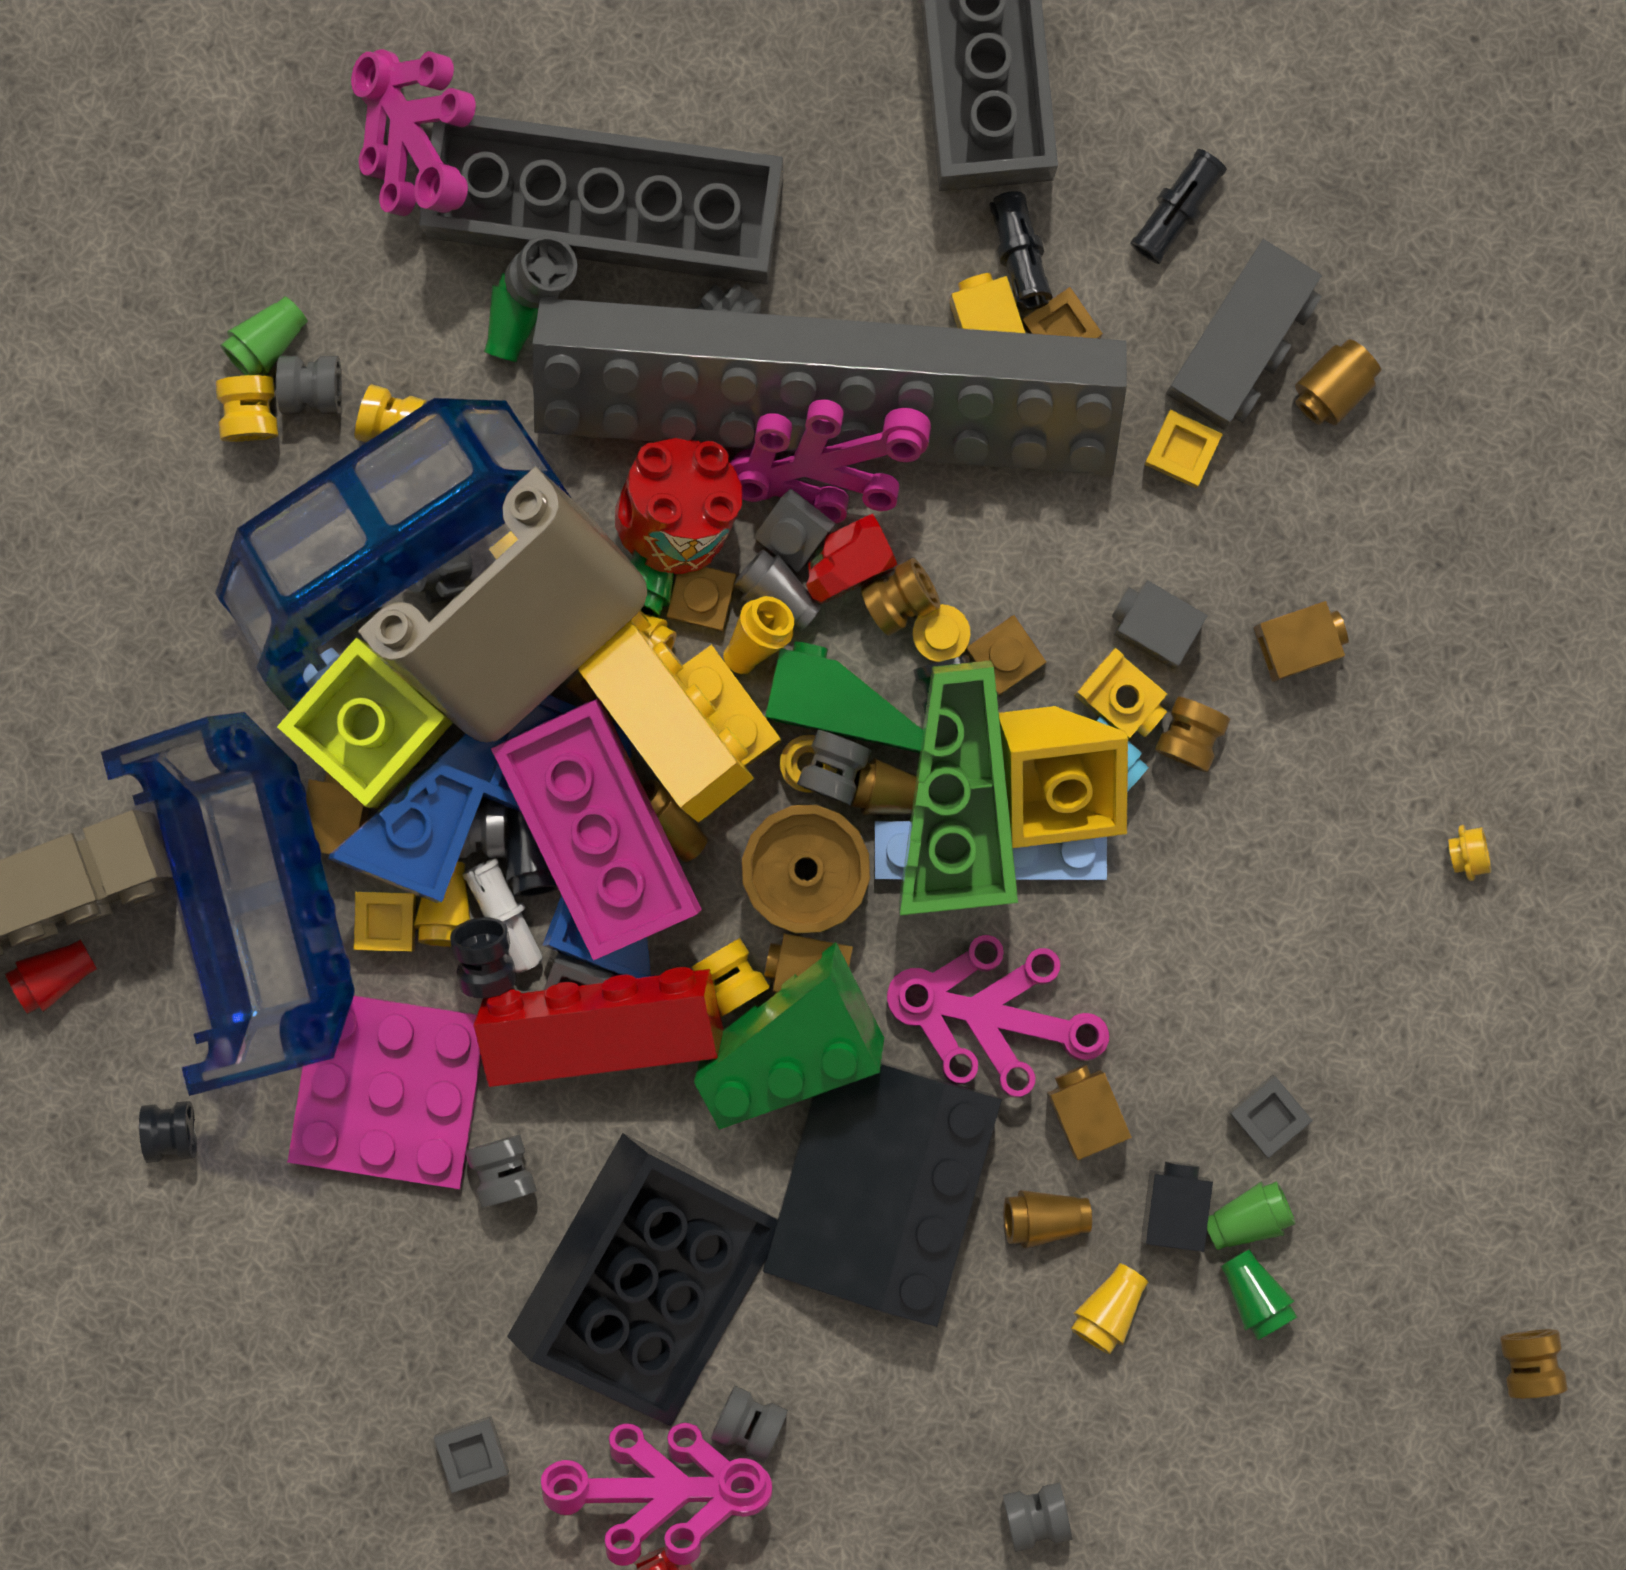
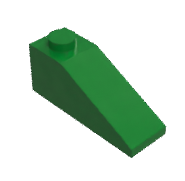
M795 641L792 651L780 649L765 715L767 720L816 731L822 730L834 735L920 753L923 730L840 662L827 659L828 648Z

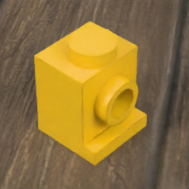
M1116 648L1109 653L1074 694L1078 700L1098 717L1102 716L1114 728L1125 731L1128 739L1136 731L1145 738L1167 713L1159 705L1167 693L1128 661ZM1128 686L1135 690L1137 702L1133 707L1124 708L1118 704L1116 693L1120 687Z

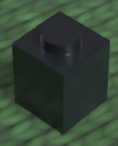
M1166 1161L1164 1172L1149 1171L1141 1240L1145 1244L1204 1252L1213 1181L1206 1177H1199L1200 1166Z

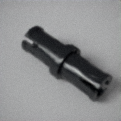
M1197 149L1193 159L1170 189L1163 188L1157 196L1159 205L1138 235L1131 240V246L1151 262L1160 264L1163 256L1187 224L1194 225L1201 215L1198 208L1220 177L1226 173V166L1209 152ZM1189 188H1193L1194 190L1185 200V202L1180 207V209L1173 217L1171 222L1167 226H1165L1164 222L1169 217L1174 208L1177 206L1182 197L1185 195L1187 190Z
M1019 191L1005 192L994 197V202L989 204L1000 238V245L997 249L1000 263L1007 267L1017 308L1025 311L1039 309L1049 303L1048 300L1053 298L1042 265L1041 257L1045 252L1042 239L1034 233L1028 214L1025 194Z

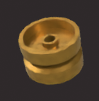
M818 805L789 806L769 815L750 835L742 857L743 885L753 907L771 924L794 933L822 932L844 922L861 904L870 881L869 852L859 831L840 813ZM802 858L813 859L818 866L816 876L809 881L801 880L795 874V865Z

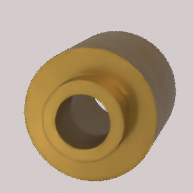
M1348 339L1342 346L1334 345L1295 384L1296 391L1300 396L1295 401L1296 405L1307 418L1318 425H1321L1324 421L1337 425L1375 386L1374 378L1381 372V367L1368 350L1352 339Z

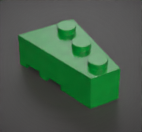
M835 942L822 952L821 959L799 976L794 974L784 982L781 990L759 1008L754 1006L723 1031L718 1058L699 1061L694 1084L719 1130L880 1073L885 1037L837 943Z

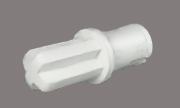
M490 859L486 864L483 862L462 874L464 880L467 881L484 917L499 919L506 924L511 943L506 954L512 957L516 973H523L537 966L542 961L543 956L521 913L525 906L522 902H516L498 866L497 859Z

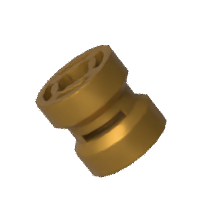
M911 558L898 565L894 575L889 577V581L877 577L861 586L862 596L868 611L878 627L888 636L906 627L908 616L919 615L924 617L940 608L937 591L929 575L915 558Z
M1178 696L1171 711L1174 721L1170 730L1161 734L1155 751L1191 768L1207 773L1215 757L1212 750L1216 738L1225 734L1231 719L1213 708Z
M1540 1329L1512 1333L1500 1337L1503 1356L1510 1361L1511 1373L1506 1380L1508 1394L1511 1398L1547 1397L1568 1390L1565 1372L1558 1367L1557 1354L1562 1349L1558 1330Z

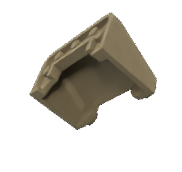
M536 466L513 486L503 504V519L518 540L443 610L429 621L412 604L404 602L392 603L377 612L358 630L370 647L449 720L476 741L485 743L497 741L513 729L626 625L643 607L647 596V585L642 574L597 522Z

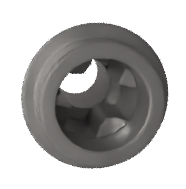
M765 550L760 551L733 584L743 592L741 599L746 602L763 596H770L785 603L793 614V628L798 633L812 621L821 608L812 599L810 593L781 557L776 555L773 558Z

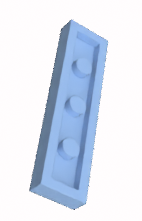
M875 821V879H902L910 821ZM1107 837L1013 848L1016 880H1107Z

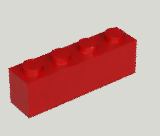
M687 967L672 968L661 975L635 978L632 975H617L606 979L603 983L578 986L573 982H562L554 984L546 990L526 993L510 989L501 995L483 998L473 1025L489 1087L718 1058L723 1035V1026L711 970L693 971Z

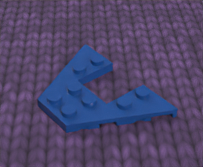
M548 695L513 729L497 741L485 743L476 741L469 735L464 734L331 852L328 859L435 903L442 902L482 796L521 812L491 748L577 707ZM612 722L629 759H631L630 739L618 724ZM561 895L542 946L608 970L616 976L632 975L635 978L655 976L651 975L647 937L593 961Z

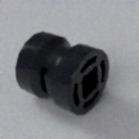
M491 917L475 918L459 924L451 932L452 953L455 959L460 961L456 973L462 993L473 998H491L501 995L512 988L517 976L513 959L506 954L511 943L508 928L504 922Z

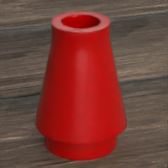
M80 939L71 945L16 961L17 967L5 973V976L21 1006L29 1014L38 1008H41L43 1012L46 1011L85 976L96 971L97 967Z

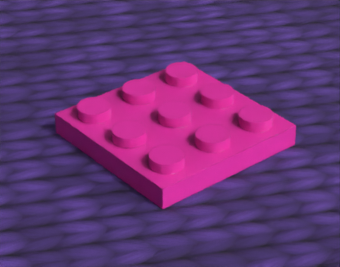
M315 990L287 1163L461 1189L466 1162L465 1151L468 1149L482 1060L473 1026L477 1014Z

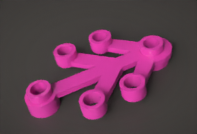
M379 49L374 52L363 53L353 67L351 76L353 92L367 104L364 145L359 155V169L363 175L384 180L379 195L380 207L384 212L407 216L412 212L417 202L422 208L440 213H448L451 210L460 208L465 202L468 193L466 178L460 174L457 168L443 164L421 124L442 121L450 125L465 127L471 122L475 114L476 103L471 93L455 88L446 89L452 80L454 72L453 62L448 56L428 51L420 59L399 62L395 53ZM417 83L438 91L446 89L442 95L407 101L401 92L402 87ZM388 115L390 127L388 145H385L383 141L386 117ZM408 152L419 169L415 186L413 183L405 181Z
M817 400L809 405L805 424L806 429L794 456L776 460V453L782 452L789 447L792 423L782 415L766 414L758 420L753 449L740 451L735 455L734 460L730 464L735 468L741 482L743 500L758 502L773 496L782 497L791 488L834 523L838 524L846 518L849 504L848 494L837 487L826 486L820 488L795 479L807 477L862 493L863 503L868 508L875 511H889L897 504L899 482L888 474H871L847 467V465L885 455L899 462L915 461L928 447L931 422L925 414L918 410L898 408L886 415L883 432L825 447L828 439L839 435L844 412L841 406L833 401Z
M982 935L975 938L967 952L933 973L922 968H910L894 977L887 991V1004L890 1012L901 1023L922 1028L943 1062L942 1071L944 1076L954 1084L961 1085L970 1082L977 1074L978 1060L970 1050L958 1046L942 1016L966 1021L1000 1075L999 1085L1001 1090L1006 1095L1014 1098L1023 1097L1033 1089L1035 1073L1028 1064L1018 1061L999 1029L1062 1043L1065 1052L1073 1059L1079 1061L1095 1059L1105 1051L1109 1042L1107 1025L1100 1017L1094 1014L1081 1013L1073 1016L1070 1020L1004 1005L1032 986L1048 984L1056 978L1060 971V960L1052 950L1047 948H1039L1032 951L1026 958L1024 965L972 997L953 994L947 991L977 970L988 972L1000 964L1004 954L1003 946L997 938L990 935ZM988 943L994 947L996 958L992 963L984 964L977 960L975 948L979 944ZM1044 956L1051 961L1052 972L1049 976L1040 977L1033 972L1031 963L1035 957ZM912 986L923 988L927 994V1002L921 1007L909 1005L905 998L908 988ZM1087 1025L1095 1030L1097 1040L1093 1046L1085 1047L1078 1043L1076 1039L1078 1027ZM964 1056L970 1061L971 1071L967 1076L957 1077L952 1074L949 1063L953 1057ZM1020 1069L1027 1075L1028 1083L1023 1090H1013L1008 1086L1006 1076L1010 1070Z
M680 1423L672 1427L667 1436L670 1457L681 1464L694 1462L709 1476L688 1477L644 1439V1434L638 1426L634 1424H621L616 1426L609 1435L612 1458L620 1464L628 1465L634 1463L650 1478H588V1474L582 1465L574 1461L562 1460L549 1465L544 1470L541 1477V1489L545 1505L560 1515L574 1514L585 1503H648L625 1523L612 1526L605 1535L606 1556L612 1563L620 1566L634 1563L641 1555V1542L688 1502H708L687 1523H677L671 1526L665 1533L664 1541L667 1558L675 1564L688 1565L699 1557L701 1541L731 1515L747 1517L762 1511L771 1500L772 1481L767 1471L756 1461L747 1458L729 1461L702 1438V1433L697 1426L690 1423ZM683 1438L691 1439L694 1442L689 1447L676 1445ZM624 1439H631L636 1443L630 1448L618 1446ZM747 1488L751 1490L748 1493L735 1492L737 1489ZM564 1490L574 1492L569 1495H558V1493ZM682 1539L692 1542L687 1548H677L673 1545L676 1541ZM621 1540H628L633 1543L625 1549H618L613 1546Z

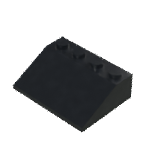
M882 1062L880 1073L813 1096L763 1272L881 1312L937 1327L1002 1099L987 1092Z
M622 1133L507 1337L531 1362L671 1426L765 1261L777 1218L671 1157Z

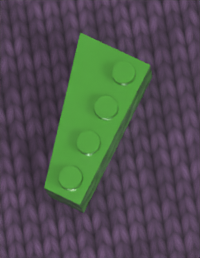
M991 660L934 666L931 672L899 897V914L909 915L1018 903L994 666Z

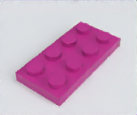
M599 698L491 748L593 961L693 917L702 910L604 704Z

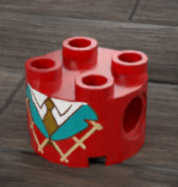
M673 438L647 443L641 447L615 506V528L622 545L632 555L636 550L641 556L647 558L645 565L660 572L684 574L701 570L711 563L714 556L721 551L742 506V485L735 468L728 462L729 455L723 446L713 441L701 443L695 440L687 441Z

